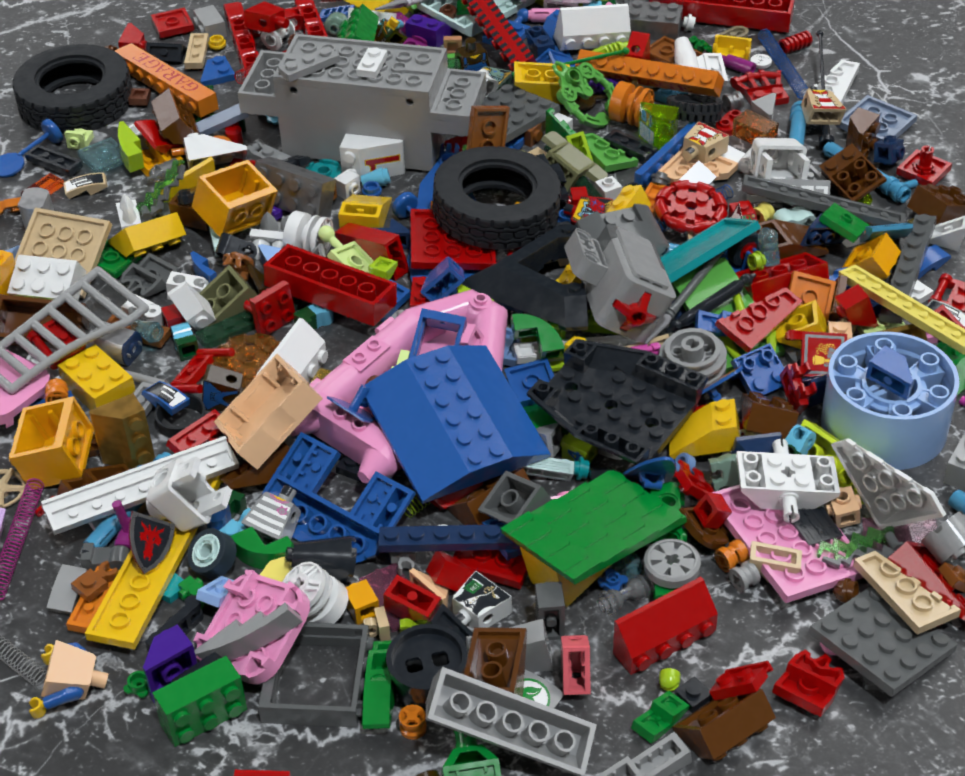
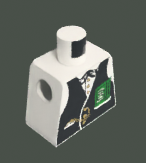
M477 571L469 577L452 599L454 615L464 625H469L473 629L474 627L488 628L512 613V596Z

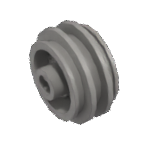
M701 328L679 330L670 335L660 347L659 356L708 376L705 387L722 377L726 372L727 350L724 343L707 330Z

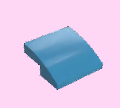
M898 223L866 226V233H863L859 239L860 242H867L885 233L891 239L905 238L912 232L913 224Z

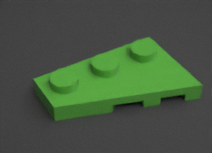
M594 133L585 134L593 161L606 172L638 166L639 160L632 157L630 159L625 156V151L613 149L608 141Z

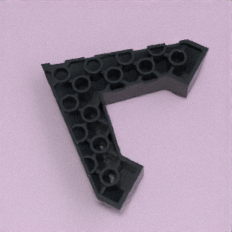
M565 224L563 226H556L509 256L465 278L462 285L478 293L488 295L494 302L504 308L520 314L526 312L547 323L558 324L561 330H588L585 283L572 282L561 284L538 273L544 268V264L550 260L554 262L558 259L568 258L564 246L574 230L578 228L577 225Z

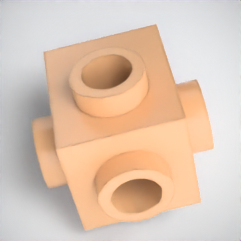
M851 486L839 487L840 496L825 503V511L829 516H832L833 522L838 528L859 524L860 509H862L860 496L854 494Z

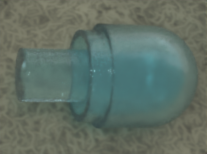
M634 551L620 559L622 571L626 576L630 577L631 583L636 580L641 581L639 574L642 571L640 557Z

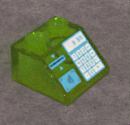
M641 102L638 136L644 142L660 150L677 134L679 107Z

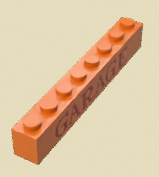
M130 43L115 50L125 59L132 77L160 94L169 88L198 117L201 118L219 109L216 92L134 44Z
M580 49L577 60L605 53ZM620 55L586 61L594 69L602 73L604 78L625 80L628 83L638 79V84L718 98L724 84V79L720 72Z

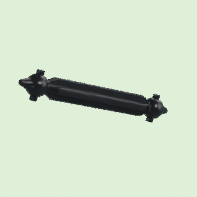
M743 274L740 280L732 281L689 309L678 320H673L669 323L666 333H675L681 330L682 327L689 326L695 322V314L698 310L710 312L741 292L744 286H750L756 274Z

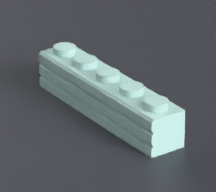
M549 457L521 468H524L527 475L571 481L574 473V461Z

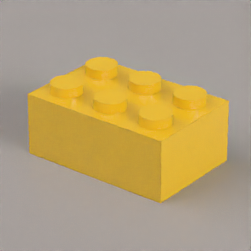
M96 344L57 365L60 378L67 383L68 390L89 410L130 395L136 390L133 377Z

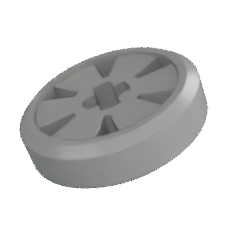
M679 539L659 540L649 546L645 552L644 571L647 577L659 586L679 588L697 579L700 573V555L691 544Z

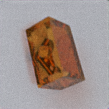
M746 109L733 119L732 135L752 144L755 138H777L779 123Z

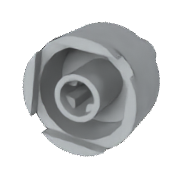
M962 511L955 513L921 540L940 565H943L945 562L952 564L957 558L965 554V514Z

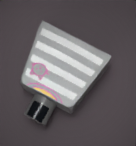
M284 485L278 496L264 492L241 523L246 528L253 527L258 535L274 542L285 536H288L291 540L301 515V511L292 503L297 491Z

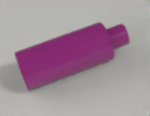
M731 54L727 56L722 55L724 66L744 74L749 71L754 73L756 70V63Z

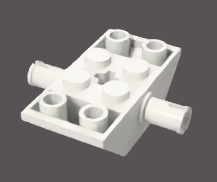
M777 439L772 443L774 453L737 451L736 458L741 492L761 509L783 510V519L787 523H789V515L791 523L799 520L798 509H815L840 496L834 456L789 454L788 442L785 439L782 440L783 447L781 446V439Z

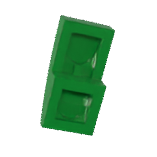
M667 691L652 701L650 710L633 720L631 729L652 744L682 718L690 705L672 692Z

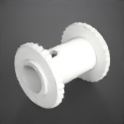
M290 21L287 29L280 28L271 33L261 32L262 43L268 49L278 51L282 47V39L284 37L289 38L290 35L295 34V27Z

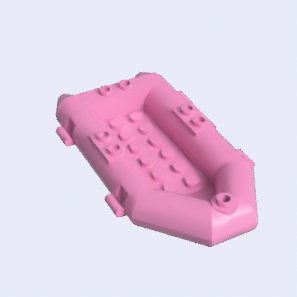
M471 289L408 308L395 319L393 317L386 319L375 329L376 335H372L322 380L316 378L310 383L323 399L290 435L298 436L300 432L305 434L312 433L360 464L358 477L365 484L369 483L375 471L388 478H392L402 469V466L379 424L375 420L373 423L359 420L328 400L327 396L351 403L361 384L365 385L369 377L374 375L380 376L391 369L392 366H396L401 349L411 351L422 308L466 317L467 324H476L485 337L482 345L487 346L502 371L508 312L503 306L492 301L488 295ZM427 326L419 355L448 345H455L458 332ZM359 407L373 416L369 407Z

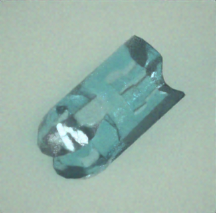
M764 227L758 233L759 251L766 257L765 267L776 266L780 264L778 234L774 229Z

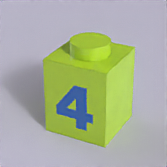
M570 433L568 435L565 434L561 440L560 447H562L563 459L578 461L579 457H584V460H589V463H591L598 454L597 447L575 438Z

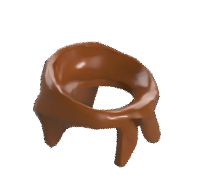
M238 252L224 254L222 259V265L225 268L230 265L246 281L249 279L247 264H252L253 266L255 264L251 257Z

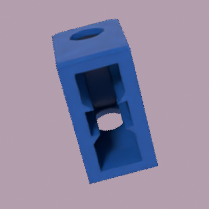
M446 257L427 275L420 293L429 301L447 297L464 282V270L451 257Z

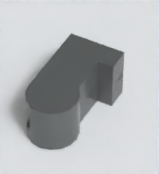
M84 543L80 562L82 568L87 570L91 568L95 571L96 567L104 561L109 562L111 569L116 567L120 570L130 549L122 545L110 548L95 547L94 543Z

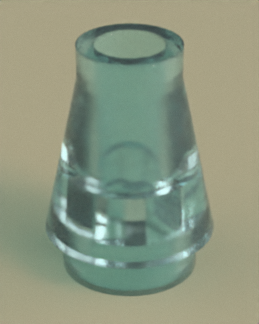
M138 319L131 325V329L139 332L140 336L149 343L160 341L164 334L163 327L155 321H142Z

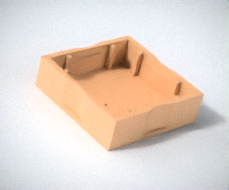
M276 354L254 377L245 390L218 416L214 423L228 437V441L234 450L258 470L323 398L297 370L279 354Z

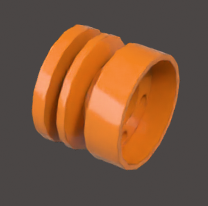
M618 82L610 98L609 118L620 123L627 121L629 125H635L639 128L640 121L646 125L653 109L654 91L643 86L635 88V85L632 83ZM642 109L646 112V123L641 119Z

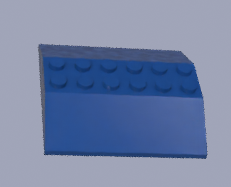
M448 345L406 359L365 384V386L370 388L365 400L422 504L500 476L505 471L511 472L551 457L550 451L486 345Z

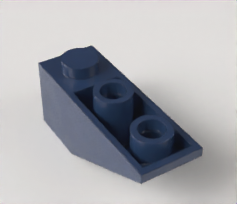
M821 213L809 226L800 245L842 244L846 238L819 221L823 214Z

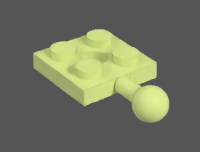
M325 225L319 229L318 237L320 240L329 242L335 248L328 253L327 257L329 259L369 273L368 266L374 261L355 241L343 245L335 237V231L331 226Z

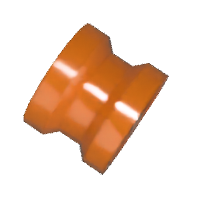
M414 704L403 707L398 716L400 733L407 739H419L426 733L427 729L425 711L422 707Z

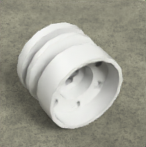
M301 211L292 212L285 224L283 247L290 244L311 252L321 243L324 246L325 255H327L331 244L321 241L318 237V231L325 225L333 228L332 220L328 217L312 216Z
M303 562L295 566L285 576L282 582L287 584L289 581L292 582L309 598L310 612L306 622L334 624L341 618L348 603V590L343 583L329 575L326 570L316 563Z

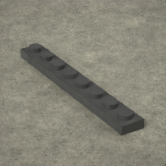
M748 174L744 175L741 191L749 195H758L769 200H778L789 205H798L809 210L825 212L833 203H836L869 225L905 223L904 213Z
M927 214L915 215L912 223L913 230L906 239L890 284L910 297L937 223L936 216ZM882 306L879 314L880 322L902 324L904 318Z

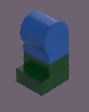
M232 490L227 508L212 514L210 522L207 523V529L215 528L220 530L236 514L241 515L247 509L245 494Z

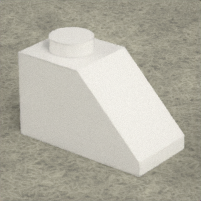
M186 281L168 292V296L182 316L198 332L216 320L210 303Z

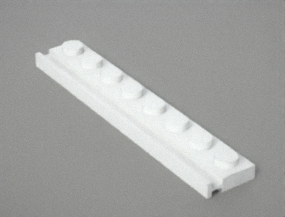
M226 436L43 500L41 501V506L53 534L57 535L114 514L112 503L116 500L122 502L124 509L146 502L156 471L177 458H181L185 462L193 457H198L201 460L198 470L206 476V480L238 469L239 462L230 444H228Z

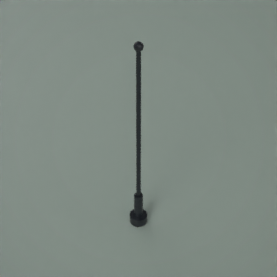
M819 30L816 35L819 41L821 90H825L822 45L824 33L822 30ZM822 125V136L819 138V148L823 150L827 142L835 143L834 137L830 135V125Z

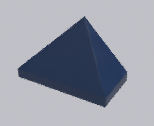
M780 432L735 437L731 454L737 451L774 453L772 443L777 439H781L782 435Z

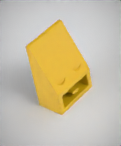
M352 194L342 202L338 213L339 227L341 228L349 222L370 228H383L392 197Z

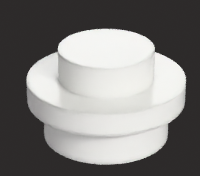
M688 14L687 17L684 16L682 27H684L686 32L688 30L692 31L696 17H693L692 14Z

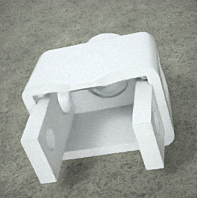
M755 138L752 142L749 170L753 176L764 179L807 180L810 160L806 157V147L796 139ZM768 149H776L773 156L770 157L766 153Z
M193 457L185 462L181 458H177L156 471L147 495L146 506L151 517L160 520L168 519L180 531L186 532L209 523L212 514L226 509L232 489L226 486L215 491L208 484L206 476L198 470L201 463L198 457Z

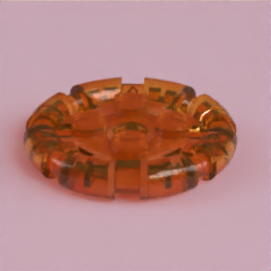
M245 333L231 337L226 340L224 345L220 344L217 348H234L235 355L233 357H213L215 362L212 365L242 373L244 376L243 387H247L281 341H276L275 337L263 333H255V335H247Z

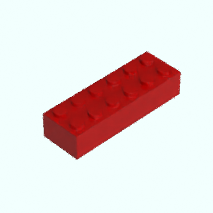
M290 244L284 246L263 264L265 286L271 288L285 280L290 285L293 297L371 326H375L397 304V283Z

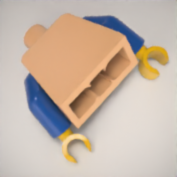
M56 640L54 645L47 644L44 648L46 653L41 654L44 664L48 665L41 694L43 700L41 701L38 697L31 698L29 704L33 709H30L29 713L33 718L39 719L45 715L46 709L85 699L90 686L105 689L108 673L93 670L96 656L88 652L77 642L66 644Z

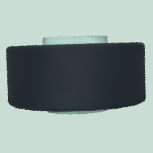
M215 528L206 529L193 539L188 550V564L193 571L209 579H217L231 569L237 553L236 543L231 536Z

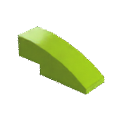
M120 121L118 125L120 154L125 167L131 173L144 168L141 141L124 121Z

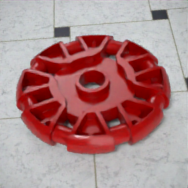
M689 180L672 182L669 187L664 186L655 197L654 208L661 222H665L666 226L672 230L684 234L685 232H691L693 235H697L728 215V204L724 196L720 192L717 193L713 186L697 181V183L689 182Z

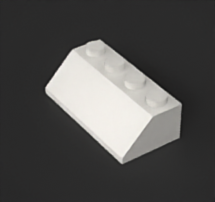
M628 4L560 8L553 36L559 50L592 49L615 43L616 41H628L631 33Z
M299 318L257 374L276 354H279L309 383L316 376L320 366L327 361L328 352L326 351L325 341L304 319Z

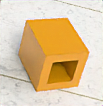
M367 579L347 586L348 603L346 608L356 625L363 624L365 618H375L374 608L379 607V600Z

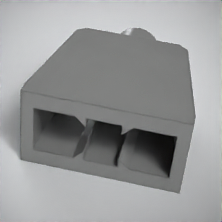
M543 619L509 627L527 629L525 669L530 672L553 671L552 651Z

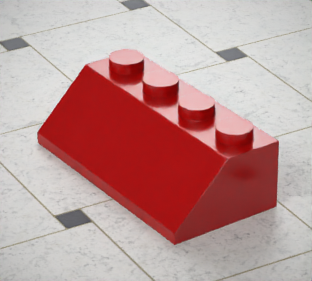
M807 252L766 263L764 269L760 271H752L748 268L735 272L739 279L745 273L756 274L753 283L748 287L744 286L752 300L756 303L785 287L789 289L793 271L829 279L828 262Z
M699 577L614 621L613 655L630 675L638 671H644L651 664L661 659H667L672 653L682 648H687L700 638L708 637L714 633L717 627L718 613L704 579Z

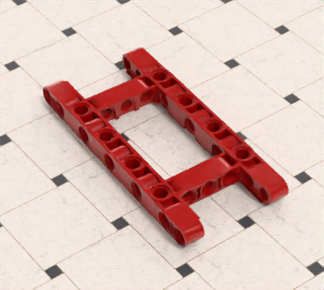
M294 0V8L284 9L285 17L289 20L293 19L291 22L295 27V31L303 30L304 35L328 37L313 0ZM241 2L223 4L225 18L241 68L243 69L254 64L259 53L256 51L254 38L261 37L262 31L244 28V9Z

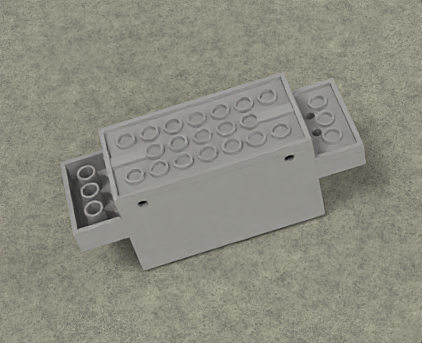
M295 34L286 52L260 51L238 91L240 113L278 117L282 152L290 156L300 155L308 156L310 159L341 161L339 147L345 134L403 140L405 169L430 171L437 163L440 146L445 142L447 134L461 137L468 136L471 106H481L486 95V72L448 68L447 48ZM329 46L340 55V62L291 82L283 78L278 71V66L301 58L306 54L316 52L324 47ZM368 48L387 50L388 57L376 79L360 77L356 74V69Z

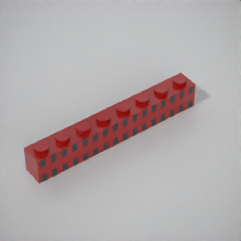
M461 0L463 5H468L466 8L470 15L476 16L475 21L480 28L484 27L483 32L488 39L492 38L491 43L496 51L498 49L501 51L499 53L504 62H509L508 67L512 72H514V61L537 63L531 51L493 0Z

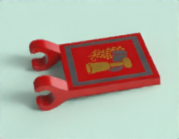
M788 330L785 333V340L801 341L800 366L808 361L811 369L808 374L802 377L828 374L830 359L836 349L847 341V334Z

